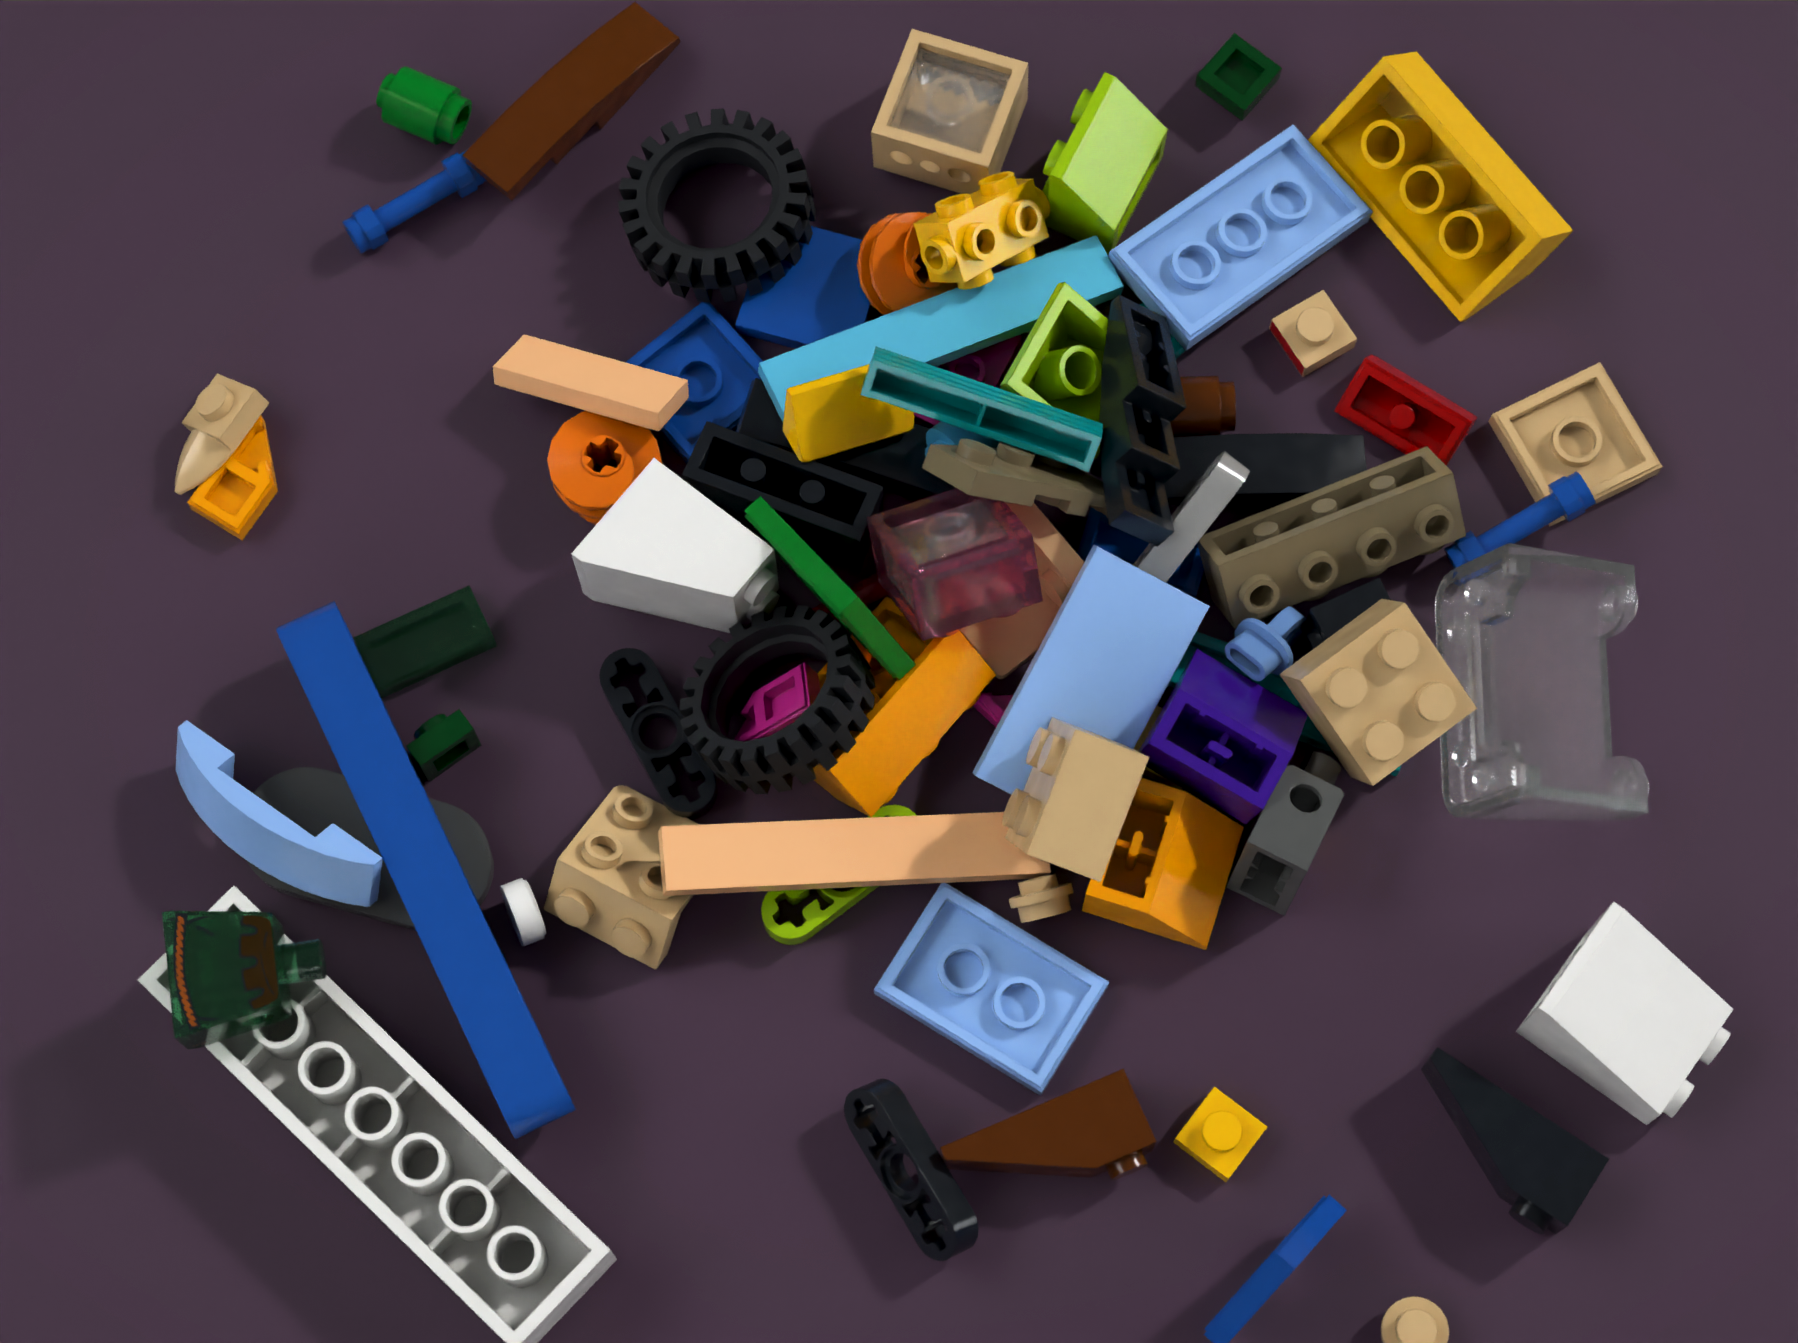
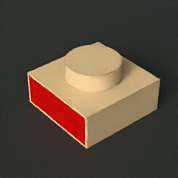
M1324 290L1271 319L1269 327L1302 378L1353 349L1357 341V337Z

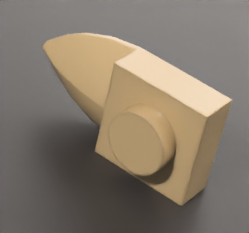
M217 373L208 387L199 394L196 403L181 422L191 433L183 446L175 476V493L182 495L207 480L235 452L269 405V402L256 389Z

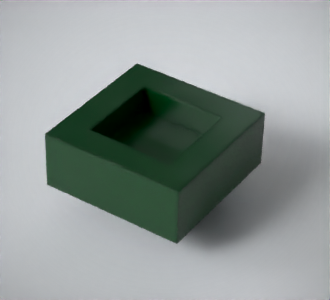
M1234 33L1197 74L1195 86L1243 121L1280 79L1282 67Z
M460 709L448 717L445 714H439L430 718L415 731V740L406 745L414 762L429 782L482 746L474 728Z

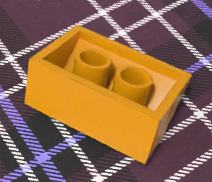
M885 597L872 614L916 665L900 680L897 677L893 678L860 642L851 635L850 637L857 644L869 663L870 671L875 679L876 688L870 690L875 697L873 710L863 711L869 719L863 732L850 731L856 741L851 750L846 753L837 748L832 753L838 761L836 765L828 771L821 764L813 768L816 776L814 781L837 800L870 817L895 796L900 784L922 759L929 756L936 749L942 736L963 712L970 709L978 701L981 692L996 676L994 671L956 625L889 597ZM828 662L818 672L820 689L826 680Z

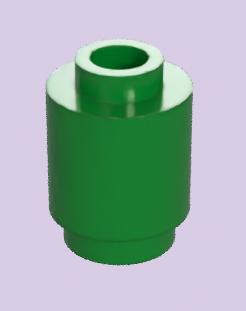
M408 66L402 67L396 75L389 73L384 78L376 99L377 107L382 108L381 116L384 123L435 145H439L443 141L451 145L456 144L467 127L472 111V101L461 96L459 88Z

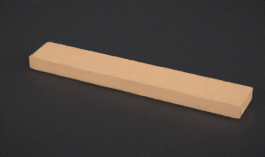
M1004 812L661 826L658 831L663 896L1018 880L1048 875L1051 873L1050 863L1027 855L1005 838L1009 827L1002 824Z

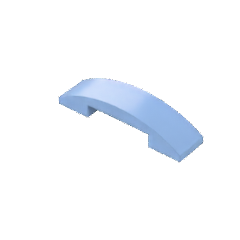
M187 720L178 726L175 770L180 785L199 817L227 846L267 874L305 892L326 899L364 907H370L378 900L383 859L381 856L334 823L314 837L233 779L235 760L233 752Z

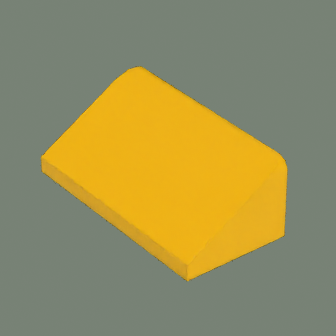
M868 364L788 388L786 391L782 431L801 462H810L909 432L914 428V412L860 395L869 367Z

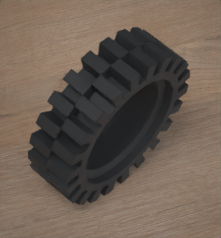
M724 108L711 109V125L702 126L698 112L684 115L689 127L688 131L679 134L674 123L670 121L660 127L666 142L660 145L649 136L641 144L646 160L632 155L626 165L631 179L622 177L619 187L623 198L622 201H618L619 214L623 221L622 225L637 261L644 272L649 270L652 280L662 288L669 282L674 295L686 298L691 287L698 302L711 303L712 290L720 289L724 302L738 300L735 286L746 283L752 296L763 291L759 276L767 273L774 283L778 282L785 276L781 261L784 259L795 266L802 257L798 242L809 245L813 232L809 221H815L816 208L813 202L814 194L803 158L798 148L794 149L791 138L783 130L776 135L773 122L764 117H761L754 127L750 112L737 110L733 123H729ZM717 163H735L746 166L761 174L772 186L770 208L760 226L748 237L732 245L720 248L694 247L676 239L664 227L663 212L669 195L675 186L688 174L704 166Z

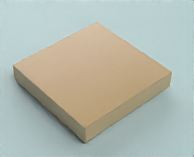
M1601 362L1493 413L1489 419V424L1535 502L1550 494L1549 484L1563 476L1567 477L1576 471L1587 484L1597 504L1657 475L1663 467ZM1562 516L1548 524L1549 527L1565 520V517Z

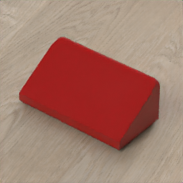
M1372 354L1365 357L1334 409V412L1404 454L1427 446L1446 466L1477 419V416Z

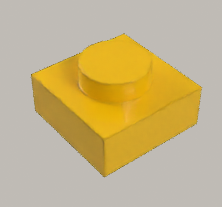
M1214 1086L1176 1136L1173 1143L1224 1182H1227L1265 1132L1267 1126Z

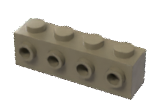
M1426 446L1204 534L1197 542L1211 599L1235 629L1246 618L1264 621L1273 613L1283 610L1288 606H1293L1303 601L1320 599L1327 595L1330 590L1360 578L1377 576L1388 567L1415 556L1435 553L1442 549L1445 544L1465 537L1466 532L1454 474Z

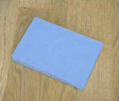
M941 883L874 988V994L1041 1096L1108 988L1109 982L947 883Z

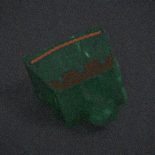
M233 911L162 912L174 1038L188 1050L225 1040L291 1017L290 984L326 978V961L321 939L285 944L283 926L273 913Z

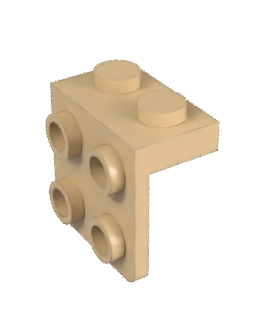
M619 785L614 787L557 859L543 910L560 918L566 924L577 927L616 948L622 954L635 958L656 970L668 954L682 910L693 897V895L663 896L658 831L661 826L700 824L687 817H681L670 812L664 805L628 786Z

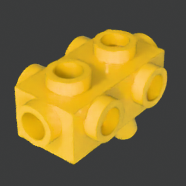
M1012 171L989 175L978 181L979 190L971 194H957L944 198L935 203V213L913 223L920 245L921 258L926 266L930 282L957 283L958 289L961 290L977 288L994 279L992 267L998 264L1004 267L1015 266L1036 257L1034 245L1049 237L1045 220L1050 215V203L1045 193L1038 187H1035L1033 178L1016 179Z

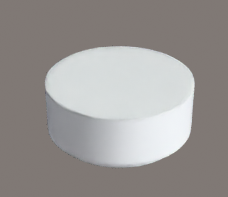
M519 878L501 885V894L521 945L524 947L544 939V935L547 934L545 924L527 880Z

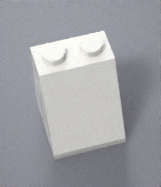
M655 458L652 459L571 553L582 591L591 600L730 633L729 628L738 622H741L746 628L752 621L751 615L765 611L769 616L780 598V595L776 593L779 589L774 548Z
M1613 901L1587 930L1516 1032L1645 1125H1648L1659 1117L1662 1112L1672 1118L1687 1100L1695 1086L1687 1081L1686 1077L1698 1060L1709 1065L1725 1045L1731 1033L1725 1030L1722 1025L1734 1009L1631 914Z

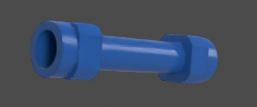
M467 150L460 154L456 152L441 161L443 171L378 209L372 211L367 204L351 213L352 216L344 220L342 224L357 250L362 254L369 249L374 250L389 241L386 234L387 231L456 191L461 198H464L478 189L477 186L486 182L485 178L466 163L462 155Z
M1576 471L1567 477L1559 478L1548 485L1550 494L1481 535L1475 537L1470 530L1466 533L1465 537L1455 540L1453 544L1444 548L1448 559L1462 581L1473 575L1477 576L1491 568L1489 560L1491 557L1556 519L1564 516L1570 522L1585 513L1586 509L1595 505L1596 501L1581 475Z

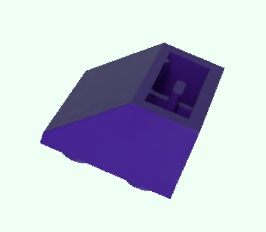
M1196 649L1138 752L1149 757L1146 765L1149 769L1240 822L1247 824L1264 809L1294 754L1308 715L1295 705Z

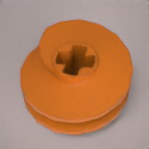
M907 212L887 215L872 225L862 240L857 260L860 286L870 304L881 314L892 313L958 288L957 283L930 282L926 266L922 261L920 245L913 223L933 213Z
M582 411L564 422L551 440L547 463L557 496L572 511L578 513L581 518L596 525L652 459L655 458L661 463L662 459L657 440L648 428L596 413ZM611 459L616 460V468L608 466ZM595 464L604 466L600 473L596 472Z

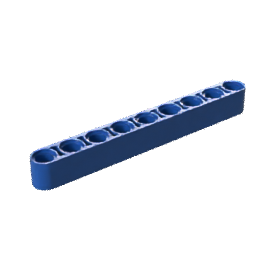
M335 601L277 627L276 631L515 1140L575 1111L576 1108Z

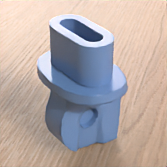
M1288 606L1268 624L1255 618H1246L1237 626L1234 632L1235 638L1225 646V655L1231 663L1255 681H1262L1271 673L1279 675L1293 664V654L1290 647L1300 639L1302 634L1300 627L1306 620V617L1292 606Z

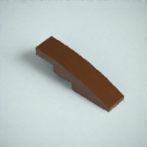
M636 2L632 3L551 67L462 156L472 169L512 201L549 160L557 165L594 124L602 129L681 43L680 38Z

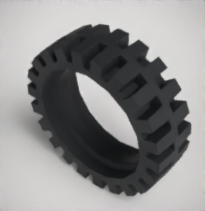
M798 605L795 612L788 606L775 607L772 619L765 611L751 615L752 627L748 629L741 622L730 627L729 631L733 638L726 643L718 637L708 646L714 656L712 659L700 656L693 666L699 677H688L683 690L688 698L680 699L679 710L684 716L680 720L682 729L687 735L688 741L706 765L726 784L730 783L736 790L746 792L750 788L755 794H768L772 785L780 793L792 790V780L795 776L803 785L816 779L813 768L821 764L828 771L836 765L838 761L832 753L837 748L846 753L851 750L856 741L850 731L863 732L869 721L863 711L873 710L875 697L870 690L876 688L875 679L870 671L869 663L857 644L836 619L833 620L828 613L820 609L815 613L809 606ZM806 658L828 661L826 680L814 703L794 723L768 737L745 742L728 739L730 718L741 697L760 677L788 662Z

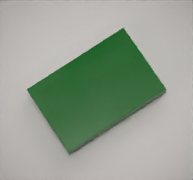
M761 496L744 510L746 513L744 517L765 541L774 548L775 552L801 582L893 678L897 677L900 680L916 665L860 598Z

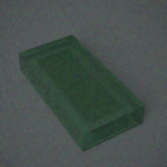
M470 585L353 637L381 699L497 646Z

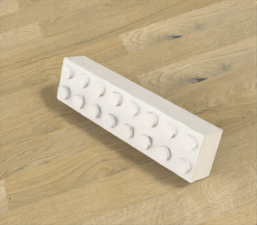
M232 886L203 915L210 917L198 920L186 932L189 937L185 935V943L190 942L191 929H195L198 925L200 927L205 926V929H208L209 932L222 931L203 939L205 932L203 931L202 948L205 945H210L213 952L209 962H205L203 959L201 961L203 998L210 1000L214 1005V1010L211 1013L213 1018H221L222 1014L219 1013L220 1006L224 1002L228 1003V1000H235L239 1003L238 1007L241 1008L239 1012L242 1013L240 1020L232 1025H225L222 1022V1018L213 1020L211 1030L232 1032L212 1034L209 1029L212 1040L203 1043V1045L506 1343H538L617 1260L615 1255L327 975L300 979L297 952L302 950L270 919L271 929L281 933L283 937L290 1009L283 1016L264 1022L261 1013L274 1006V1003L252 1010L248 1000L255 997V992H245L241 977V969L251 966V958H240L239 944L237 946L235 944L230 945L229 941L237 942V940L239 941L240 934L254 933L255 929L240 925L242 915L267 917L237 887ZM172 945L138 981L183 1025L185 1023V1027L189 1029L175 985L174 949ZM185 962V974H186L187 987H188V989H189V994H191V993H190V978H189V974H190L189 965H190V963H186V962Z

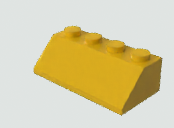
M1417 51L1383 56L1308 139L1315 149L1373 211L1370 218L1460 322L1469 319L1532 273L1573 232V229Z

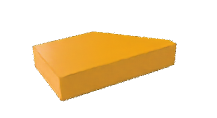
M262 415L229 459L198 486L187 502L191 510L242 541L278 492L266 424Z

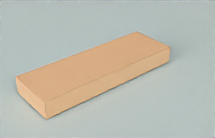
M525 334L493 366L495 385L655 431H660L689 398L687 379Z

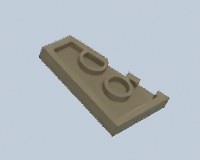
M966 438L960 439L958 445L930 444L922 466L926 471L971 496L1032 507L1036 499L1048 505L1058 507L1065 513L1084 517L1090 506L1108 518L1103 481L1077 467L1000 441L997 447H989L981 442Z

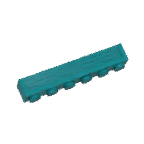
M877 346L875 347L860 394L1077 467L1088 473L1102 439V423Z

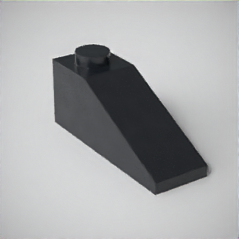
M1437 1047L1421 1070L1499 1198L1512 1205L1509 1214L1517 1222L1539 1234H1544L1546 1229L1554 1234L1562 1231L1570 1224L1609 1161V1158Z

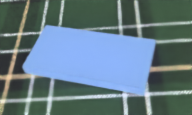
M1293 124L1109 252L1108 257L1117 274L1146 307L1166 317L1170 334L1186 351L1366 224L1373 211Z
M1093 545L972 773L976 777L1011 795L1016 788L1024 790L1033 767L1026 764L1031 741L1040 727L1047 730L1052 717L1134 749L1210 606L1106 550Z

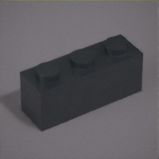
M706 421L682 473L684 481L746 528L757 533L758 531L744 517L746 515L744 510L761 496L817 555L856 570H860L883 518V486L816 461L801 462L795 453Z

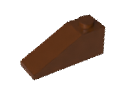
M1121 1069L940 1147V1155L948 1169L1089 1178L1108 1171L1111 1180H1117L1147 1166L1148 1163L1144 1155L1153 1151L1157 1141L1124 1069Z

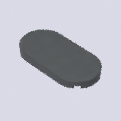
M316 767L293 768L269 778L253 793L314 837L334 823L381 856L343 774ZM429 798L479 905H481L490 890L494 874V860L486 835L480 825L462 809ZM383 859L378 900L370 907L346 904L305 892L267 874L247 861L251 869L266 885L280 893L416 931Z

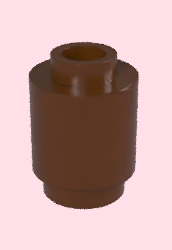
M1180 376L1187 408L1170 423L1173 437L1220 435V432H1234L1236 425L1234 382H1219L1218 376Z

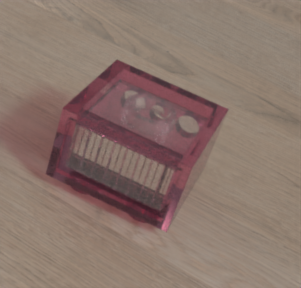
M956 488L867 517L879 583L922 641L933 637H948L956 634L963 627L994 617H1008L1016 614L1021 608L1043 601L1033 535L1003 501L971 496Z

